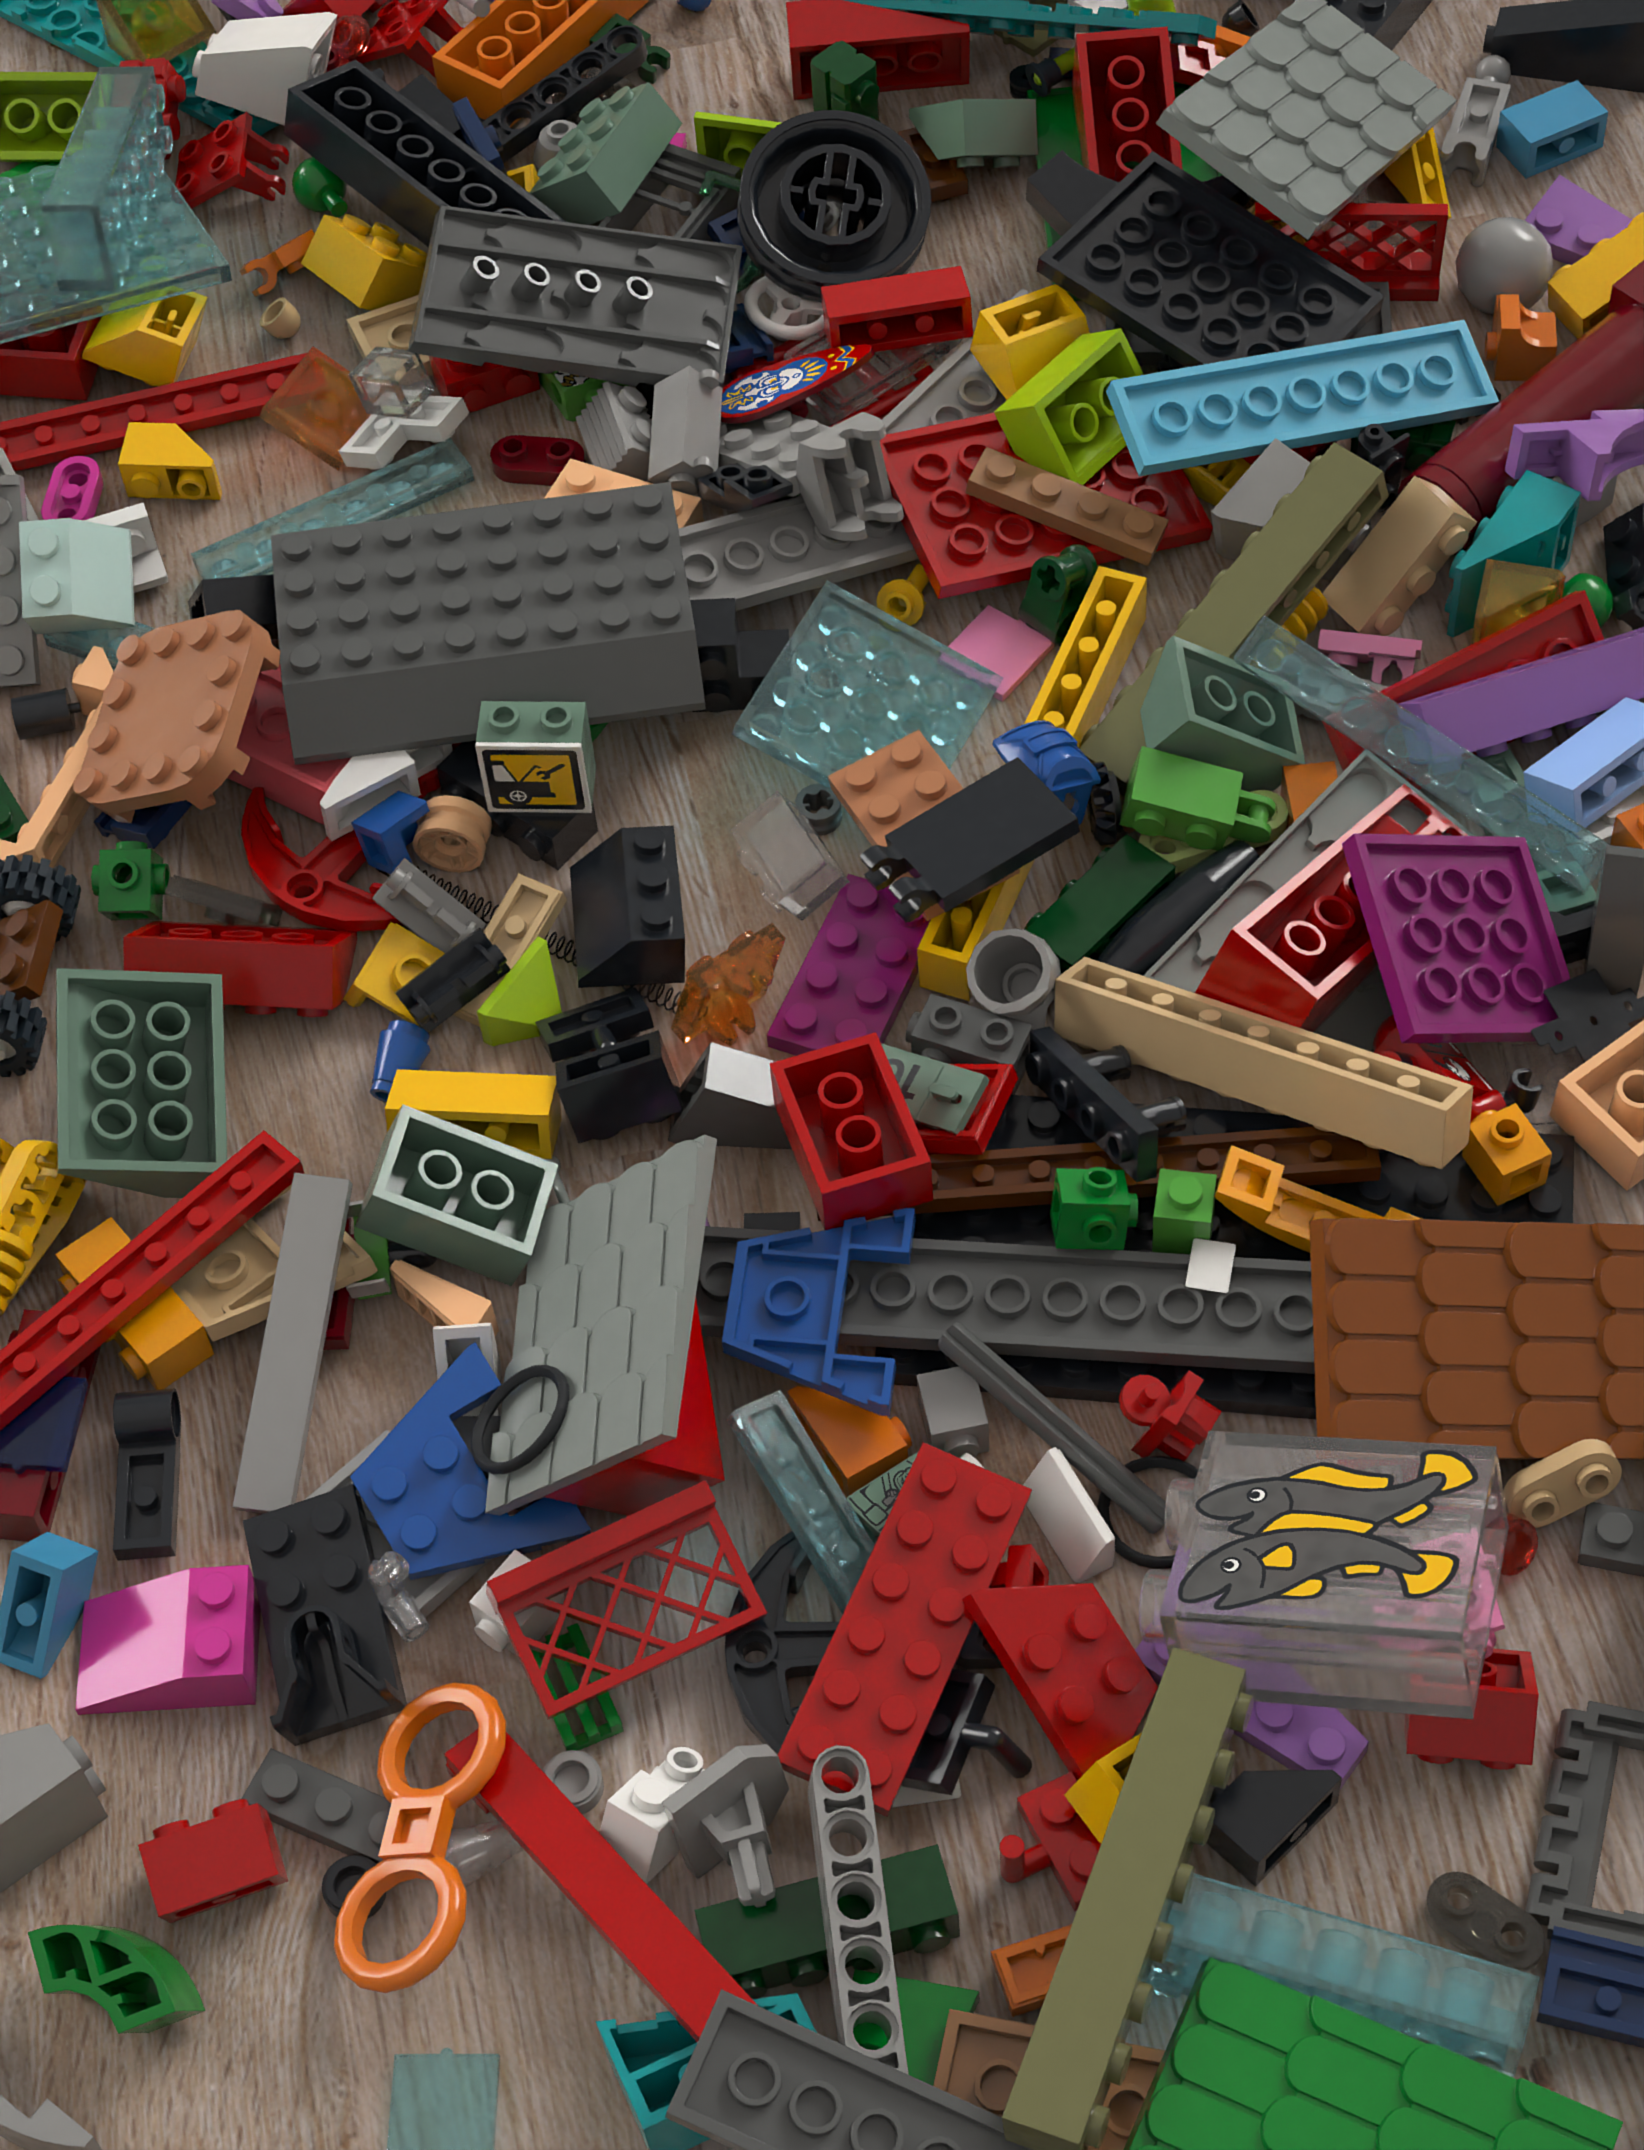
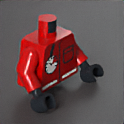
M1393 1014L1381 1023L1374 1037L1373 1049L1375 1051L1373 1053L1473 1085L1470 1123L1475 1117L1485 1111H1499L1514 1103L1518 1105L1523 1113H1529L1535 1108L1543 1089L1542 1084L1535 1087H1527L1533 1072L1530 1069L1520 1068L1512 1073L1506 1091L1500 1093L1488 1083L1454 1043H1402Z

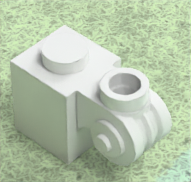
M677 1747L670 1750L667 1759L660 1766H656L651 1774L640 1770L607 1800L599 1833L646 1884L679 1851L678 1843L662 1802L705 1770L702 1768V1756L695 1750L687 1747Z

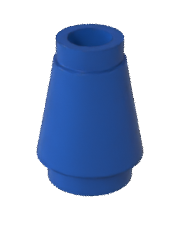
M392 1020L389 1022L387 1029L380 1031L370 1094L373 1097L387 1102L397 1069H420L431 1051L427 1044L430 1035L426 1030L407 1021Z

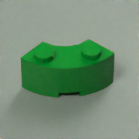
M54 1925L28 1932L44 1994L80 1993L90 1996L108 2012L118 2034L150 2033L205 2011L200 1994L183 1966L162 1946L143 1935L122 1928L95 1925Z

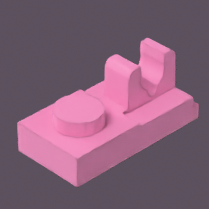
M1320 629L1318 658L1327 659L1328 666L1340 669H1357L1358 662L1369 663V661H1373L1371 681L1381 684L1382 675L1389 669L1391 664L1397 665V670L1402 675L1401 680L1413 675L1415 659L1421 658L1423 640Z

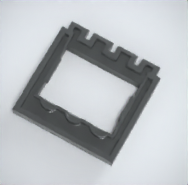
M1588 1701L1587 1711L1564 1709L1561 1711L1554 1752L1558 1756L1567 1759L1560 1758L1552 1761L1544 1809L1550 1813L1568 1818L1554 1815L1542 1817L1533 1864L1536 1868L1555 1873L1557 1876L1540 1872L1531 1875L1524 1913L1526 1920L1548 1926V1939H1551L1554 1926L1644 1947V1914L1624 1910V1914L1592 1908L1619 1746L1644 1751V1711Z

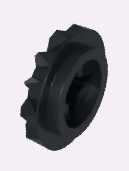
M1101 761L1092 763L1101 781L1100 784L1093 785L1087 804V812L1091 833L1098 844L1103 846L1115 844L1117 833L1122 831V825H1119L1122 807L1115 774L1113 771H1108L1105 763Z

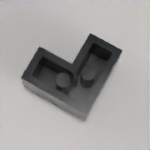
M735 598L690 600L706 707L704 710L692 712L718 713L732 710L793 708L792 656L789 629L739 631Z

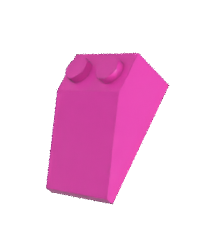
M249 1565L189 1568L84 1601L75 1707L77 1714L256 1705L261 1609L255 1580Z

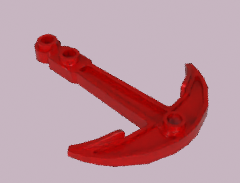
M461 743L452 744L453 750ZM437 768L418 778L421 793L418 798L423 799L429 792L440 787ZM253 788L242 817L241 836L252 876L276 906L290 916L307 924L338 931L386 930L390 922L403 926L400 921L372 900V897L383 884L372 883L369 887V893L346 883L366 861L354 830L333 841L327 836L308 855L300 857L284 845L280 828L267 810L264 788Z

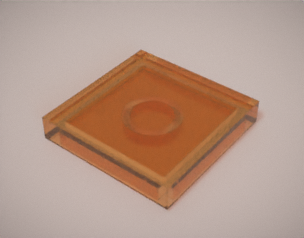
M313 346L265 404L259 417L339 471L345 464L339 453L340 449L384 401L386 396Z

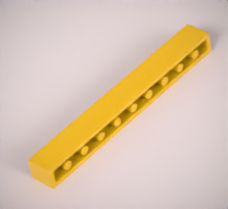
M1102 566L1098 567L1024 724L1042 720L1049 721L1055 727L1067 730L1078 742V748L1081 747V742L1086 732L1093 725L1098 724L1146 620L1147 578ZM1034 860L1019 868V874L959 904L948 912H944L931 919L917 948L920 987L970 1001L973 994L968 986L966 967L974 947L992 931L1003 930Z

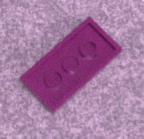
M848 874L767 1033L768 1047L796 1056L874 1032L877 1033L881 1044H884L919 972L917 948L931 919L926 921L921 914L917 919L905 922L893 908V905L899 901L890 893V886L877 891L867 879Z

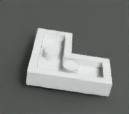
M390 393L340 449L339 453L346 467L369 468L372 470L383 469L392 462L394 455L407 440L431 441L433 443L445 442L455 433V429L469 414V411L462 397Z

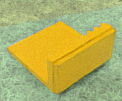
M390 922L343 999L347 1001L348 1005L359 1007L365 998L368 997L404 1020L418 1025L394 992L445 953L399 924Z

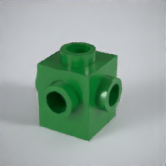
M121 841L116 843V849L99 850V865H94L91 873L92 891L95 896H98V912L111 921L162 920L163 895H168L171 887L169 865L163 864V858L152 849H148V844L144 842Z
M1102 1167L1089 1169L1056 1168L1050 1210L1056 1248L1124 1250L1127 1227H1136L1138 1219L1137 1194L1128 1193L1124 1170H1109Z

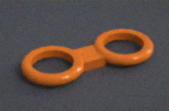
M453 1682L427 1690L408 1703L393 1720L379 1748L377 1778L385 1799L391 1803L378 1855L383 1860L366 1871L346 1895L336 1919L334 1950L342 1972L362 1989L388 1993L414 1986L438 1969L454 1949L465 1923L467 1892L459 1871L445 1859L456 1809L477 1796L495 1774L505 1750L506 1720L497 1699L478 1685ZM455 1710L473 1712L479 1724L478 1742L471 1759L459 1774L443 1785L426 1790L410 1787L404 1774L405 1758L413 1739L421 1729L444 1713ZM416 1878L433 1881L438 1894V1910L433 1926L426 1938L415 1950L400 1960L384 1964L368 1961L362 1946L363 1928L372 1907L385 1892L401 1882Z

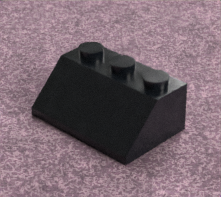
M674 825L620 828L570 867L578 988L685 983V931Z

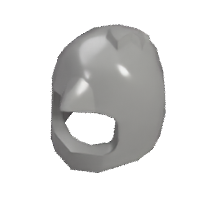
M1014 928L992 931L974 947L966 967L968 986L977 1002L987 1011L1032 1024L1033 1030L1044 1028L1047 1008L1055 997V979L1061 975L1059 959L1044 939L1024 929Z

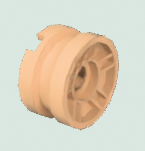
M443 795L428 800L427 805L430 811L419 818L420 824L417 827L412 842L416 854L421 860L432 867L448 872L461 873L472 871L479 867L484 858L486 843L493 826L489 814L475 802L459 796Z

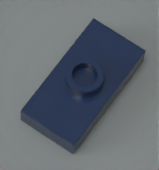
M467 97L452 103L453 113L468 146L508 176L499 154L503 147L493 126L489 125L484 128Z

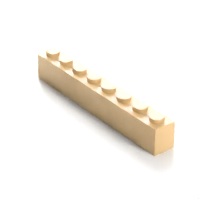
M1083 957L1055 979L1054 1031L1060 1037L1075 1042L1082 1048L1103 1051L1117 1045H1122L1127 1050L1132 1065H1141L1165 1073L1174 1080L1188 1081L1214 1090L1223 1097L1237 1098L1263 1107L1272 1114L1286 1115L1312 1124L1321 1131L1335 1132L1361 1141L1370 1148L1390 1151L1410 1158L1422 1166L1443 1169L1468 1145L1473 1085L1087 957Z

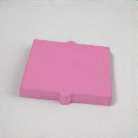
M988 605L936 658V665L964 680L966 687L975 686L1003 702L1053 650L1055 643L1038 631L1028 627L1021 619L1016 620Z

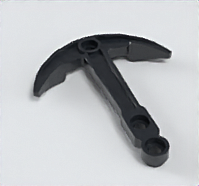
M832 1513L807 1522L770 1546L748 1573L767 1611V1615L725 1636L728 1681L743 1720L763 1744H767L777 1755L799 1710V1706L793 1708L790 1706L786 1682L793 1677L815 1675L839 1622L786 1621L789 1594H799L814 1558L826 1540L839 1526L838 1520ZM738 1590L729 1618L748 1609L740 1590ZM974 1622L956 1665L966 1670L1004 1668L997 1655L993 1652H988L984 1648L988 1641L977 1623ZM752 1651H761L766 1655L764 1660L756 1663L747 1662L745 1657Z

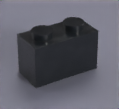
M659 1030L555 1063L557 1092L579 1144L592 1139H609L621 1130L643 1123H659L668 1119L672 1114L683 1111L679 1081Z

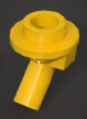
M916 564L907 580H891L878 592L876 600L877 609L882 619L889 625L897 628H906L917 623L922 617L926 606L922 591L929 582V579L921 564Z

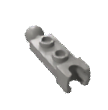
M1488 55L1483 58L1476 67V78H1466L1450 129L1446 133L1440 152V163L1444 181L1450 178L1453 171L1466 169L1473 175V186L1480 187L1484 183L1490 157L1497 139L1500 111L1507 108L1511 92V84H1507L1511 77L1510 64L1499 55Z

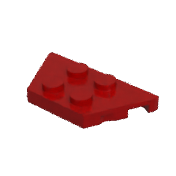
M1093 1583L977 1589L962 1598L965 1606L1069 1772L1072 1771L1077 1781L1096 1761L1133 1738L1158 1686Z

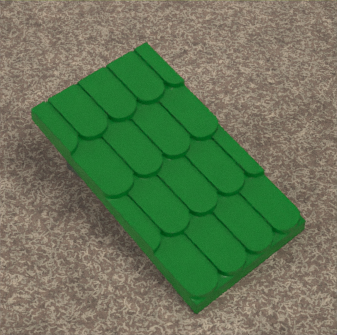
M1209 1957L1202 1962L1123 2150H1613L1623 2121L1524 2078L1515 2079L1437 2044H1426L1316 1995L1310 1997L1234 1963H1223Z

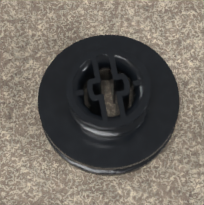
M822 110L809 112L790 118L770 130L757 143L749 155L740 181L737 205L739 233L749 257L769 280L795 296L822 303L821 287L908 273L917 260L924 243L931 213V189L926 171L912 147L891 128L870 117L848 111ZM827 202L841 204L837 236L822 234ZM805 209L804 218L801 221L799 214ZM859 221H861V223L863 224L862 231L857 232Z

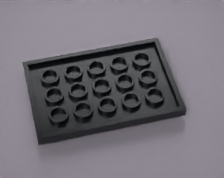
M1153 151L1038 258L1037 265L1038 273L1185 367L1352 339L1381 310L1385 297Z

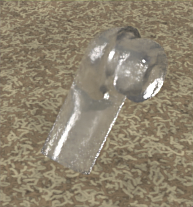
M388 1551L382 1555L380 1560L372 1561L368 1569L367 1578L385 1614L404 1642H412L427 1632L429 1623L401 1582L409 1575L410 1568L408 1562L398 1552Z

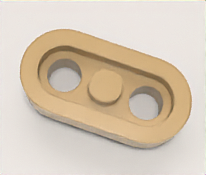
M1598 1439L1581 1440L1514 1474L1504 1487L1503 1499L1516 1523L1527 1528L1543 1527L1608 1495L1615 1489L1621 1479V1465L1611 1447L1604 1441Z

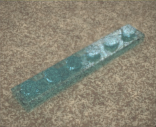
M449 438L445 442L437 443L191 553L194 566L202 579L266 575L273 571L271 535L390 519L474 481L472 467L452 439Z

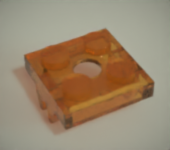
M773 923L756 933L751 930L742 933L729 945L726 951L714 958L706 955L697 960L687 970L685 975L687 979L682 995L677 1000L676 1004L678 1007L671 1026V1030L683 1044L707 1030L714 1039L732 1046L736 1044L738 1039L732 1024L737 1025L747 1035L754 1033L756 1022L753 1009L749 1004L766 994L769 985L773 981V973L786 939Z

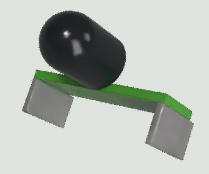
M363 1200L350 1202L347 1217H353L354 1238L371 1256L378 1271L372 1276L346 1286L350 1296L359 1300L392 1294L390 1265L393 1264L395 1259L398 1261L402 1260L419 1269L430 1267L437 1260L436 1257L355 1227Z

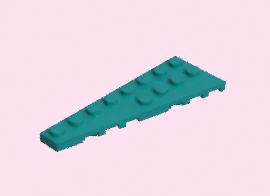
M0 0V17L106 72H110L115 77L118 76L121 61L140 60L145 62V59L165 58L169 60L176 72L183 77L186 85V98L184 102H179L178 109L215 129L226 120L232 121L245 113L195 95L198 78L192 76L194 60L198 51H205L208 45L158 0ZM250 114L253 117L251 130L260 136L280 125Z
M844 0L969 24L971 34L988 36L994 35V30L1005 31L1010 36L1033 38L1034 30L1048 31L1047 37L1074 40L1075 32L1094 33L1168 26L1171 44L1197 47L1199 39H1215L1217 26L1216 20L1200 14L1140 10L1139 16H1134L1133 11L1112 7H1099L1098 13L1095 14L1092 9L1056 3V10L1052 11V7L1029 4V1Z

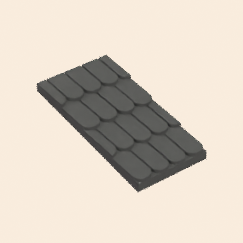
M441 205L435 215L407 352L478 366L488 362L544 374L559 371L635 387L639 382L655 385L690 365L698 372L705 369L717 371L719 373L718 386L721 387L724 383L743 246Z

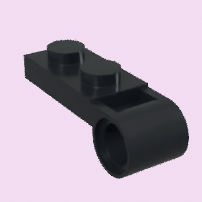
M175 1388L116 1393L113 1403V1421L119 1448L113 1552L118 1561L176 1556L181 1409L178 1393Z

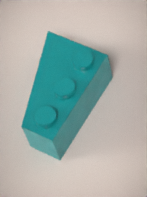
M798 1993L753 1999L759 2007L816 2032ZM667 2011L656 2013V2020L620 2025L617 2024L616 2019L596 2021L607 2058L648 2150H688L709 2140L710 2138L665 2118L668 2107L697 2045L695 2039L678 2020Z

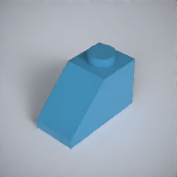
M46 1532L11 1551L0 1605L1 1664L40 1679L49 1673L84 1611V1601L89 1600L98 1550Z

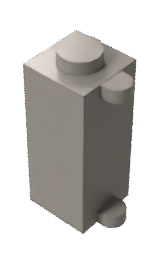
M689 365L654 385L648 480L654 484L671 482L673 490L694 496L698 493L697 479L718 469L723 388L718 386L719 373L717 371L705 369L698 372Z

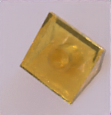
M96 0L108 46L126 61L140 60L145 62V59L165 58L170 61L211 37L213 33H217L197 0Z
M1487 559L1476 609L1471 644L1561 599L1566 576L1558 569Z

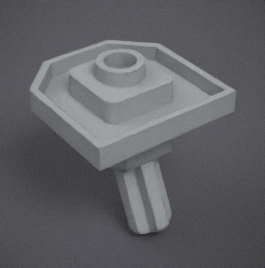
M767 1744L734 1747L662 1802L681 1854L690 1872L699 1879L722 1860H725L732 1868L739 1901L744 1906L754 1905L756 1908L766 1906L767 1901L774 1898L776 1894L768 1855L773 1853L766 1827L771 1824L789 1791L779 1757Z

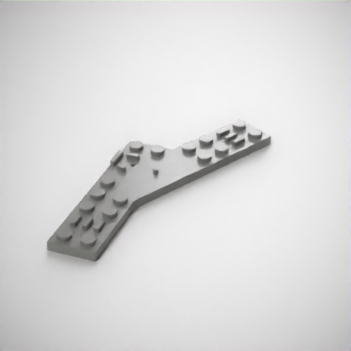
M1022 288L1010 300L1030 292ZM973 337L968 338L882 419L886 435L994 413L1006 401L1005 397L970 351ZM802 495L678 529L690 600L735 598L737 611L915 561L919 558L901 521L882 523L877 520L865 521L867 538L858 541H841L820 534Z

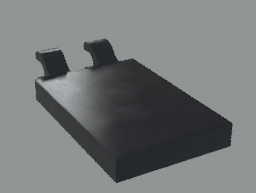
M1016 757L886 834L887 847L880 845L872 846L860 855V859L869 869L864 874L867 881L877 891L885 889L890 885V893L899 901L893 905L894 910L905 922H911L936 903L945 912H948L1078 834L1080 828L1078 818ZM906 872H909L914 877H902L895 881V879Z

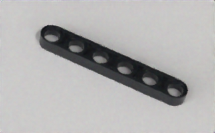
M630 25L619 26L611 30L482 122L484 128L492 125L503 147V150L499 152L503 164L535 142L545 126L556 120L567 119L640 67L648 56L641 31L635 26ZM624 43L637 44L628 53L621 54L615 52ZM589 68L601 69V72L593 78L585 79L580 77ZM554 93L566 94L565 98L558 103L549 104L545 102ZM519 118L531 119L530 123L523 128H510V125ZM463 136L459 138L462 142L468 145Z

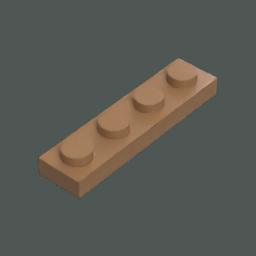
M988 447L985 448L968 479L965 492L1146 566H1149L1165 534L1169 521L1166 518Z

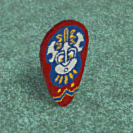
M858 344L829 348L777 362L751 371L733 380L723 387L721 422L727 424L746 423L763 418L786 407H789V411L792 414L805 418L809 412L806 398L842 380L867 363L874 356L872 346Z

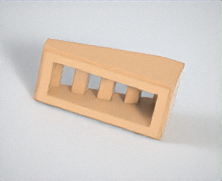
M395 1259L391 1265L390 1271L398 1296L433 1327L491 1323L494 1336L499 1332L490 1300L402 1260L398 1261Z

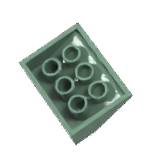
M57 968V1173L163 1198H183L227 1161L222 974Z

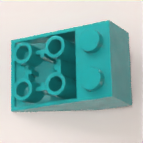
M1529 470L1525 471L1514 487L1508 485L1504 489L1498 501L1495 514L1491 519L1485 517L1480 522L1471 547L1467 552L1460 550L1451 565L1449 578L1453 579L1454 582L1444 607V611L1449 613L1446 635L1454 638L1549 591L1570 561L1581 498L1580 491Z

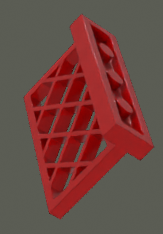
M1255 202V216L1262 220H1281L1259 202ZM1348 203L1329 220L1337 223L1335 226L1325 232L1322 229L1318 230L1311 237V240L1303 245L1361 282H1389L1390 301H1438L1440 270L1448 220V204ZM1368 221H1382L1385 223V225L1373 232L1363 226ZM1417 221H1436L1435 224L1421 232L1410 226ZM1289 225L1280 229L1281 232L1291 238L1299 234ZM1350 232L1359 240L1348 247L1337 241ZM1396 233L1407 239L1396 247L1384 241ZM1322 248H1326V249L1329 250V251H1319V250H1321ZM1373 248V249L1376 250L1377 252H1372V251H1367V250ZM1420 248V249L1423 250L1424 252H1414V251H1416L1417 249Z
M706 1480L487 1581L486 1595L495 1614L499 1615L548 1720L766 1617L767 1611L715 1508L716 1499ZM706 1526L709 1527L719 1548L712 1568L678 1556L684 1537ZM677 1540L672 1553L658 1549ZM646 1555L668 1563L658 1593L624 1581L631 1561ZM722 1557L731 1574L718 1570ZM622 1566L618 1579L605 1575V1573ZM674 1566L708 1577L698 1607L664 1596ZM592 1580L614 1588L603 1619L570 1607L577 1586ZM714 1580L739 1588L748 1609L730 1618L704 1610ZM568 1591L563 1604L549 1600ZM620 1591L654 1602L644 1633L610 1621ZM660 1605L694 1617L687 1638L673 1644L650 1636ZM534 1606L558 1613L559 1617L549 1644L525 1637L515 1615ZM566 1616L600 1628L589 1659L555 1647ZM701 1619L715 1624L696 1633ZM606 1631L640 1642L633 1664L619 1670L596 1662ZM646 1645L660 1649V1651L642 1659ZM530 1649L545 1654L540 1669ZM551 1657L586 1668L578 1690L557 1700H554L544 1679ZM592 1671L606 1675L587 1685Z

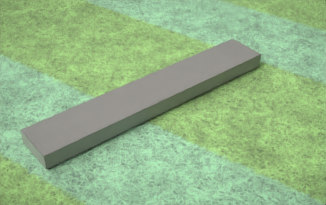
M294 1173L232 1506L236 1510L264 1514L296 1503L353 1188L350 1179Z

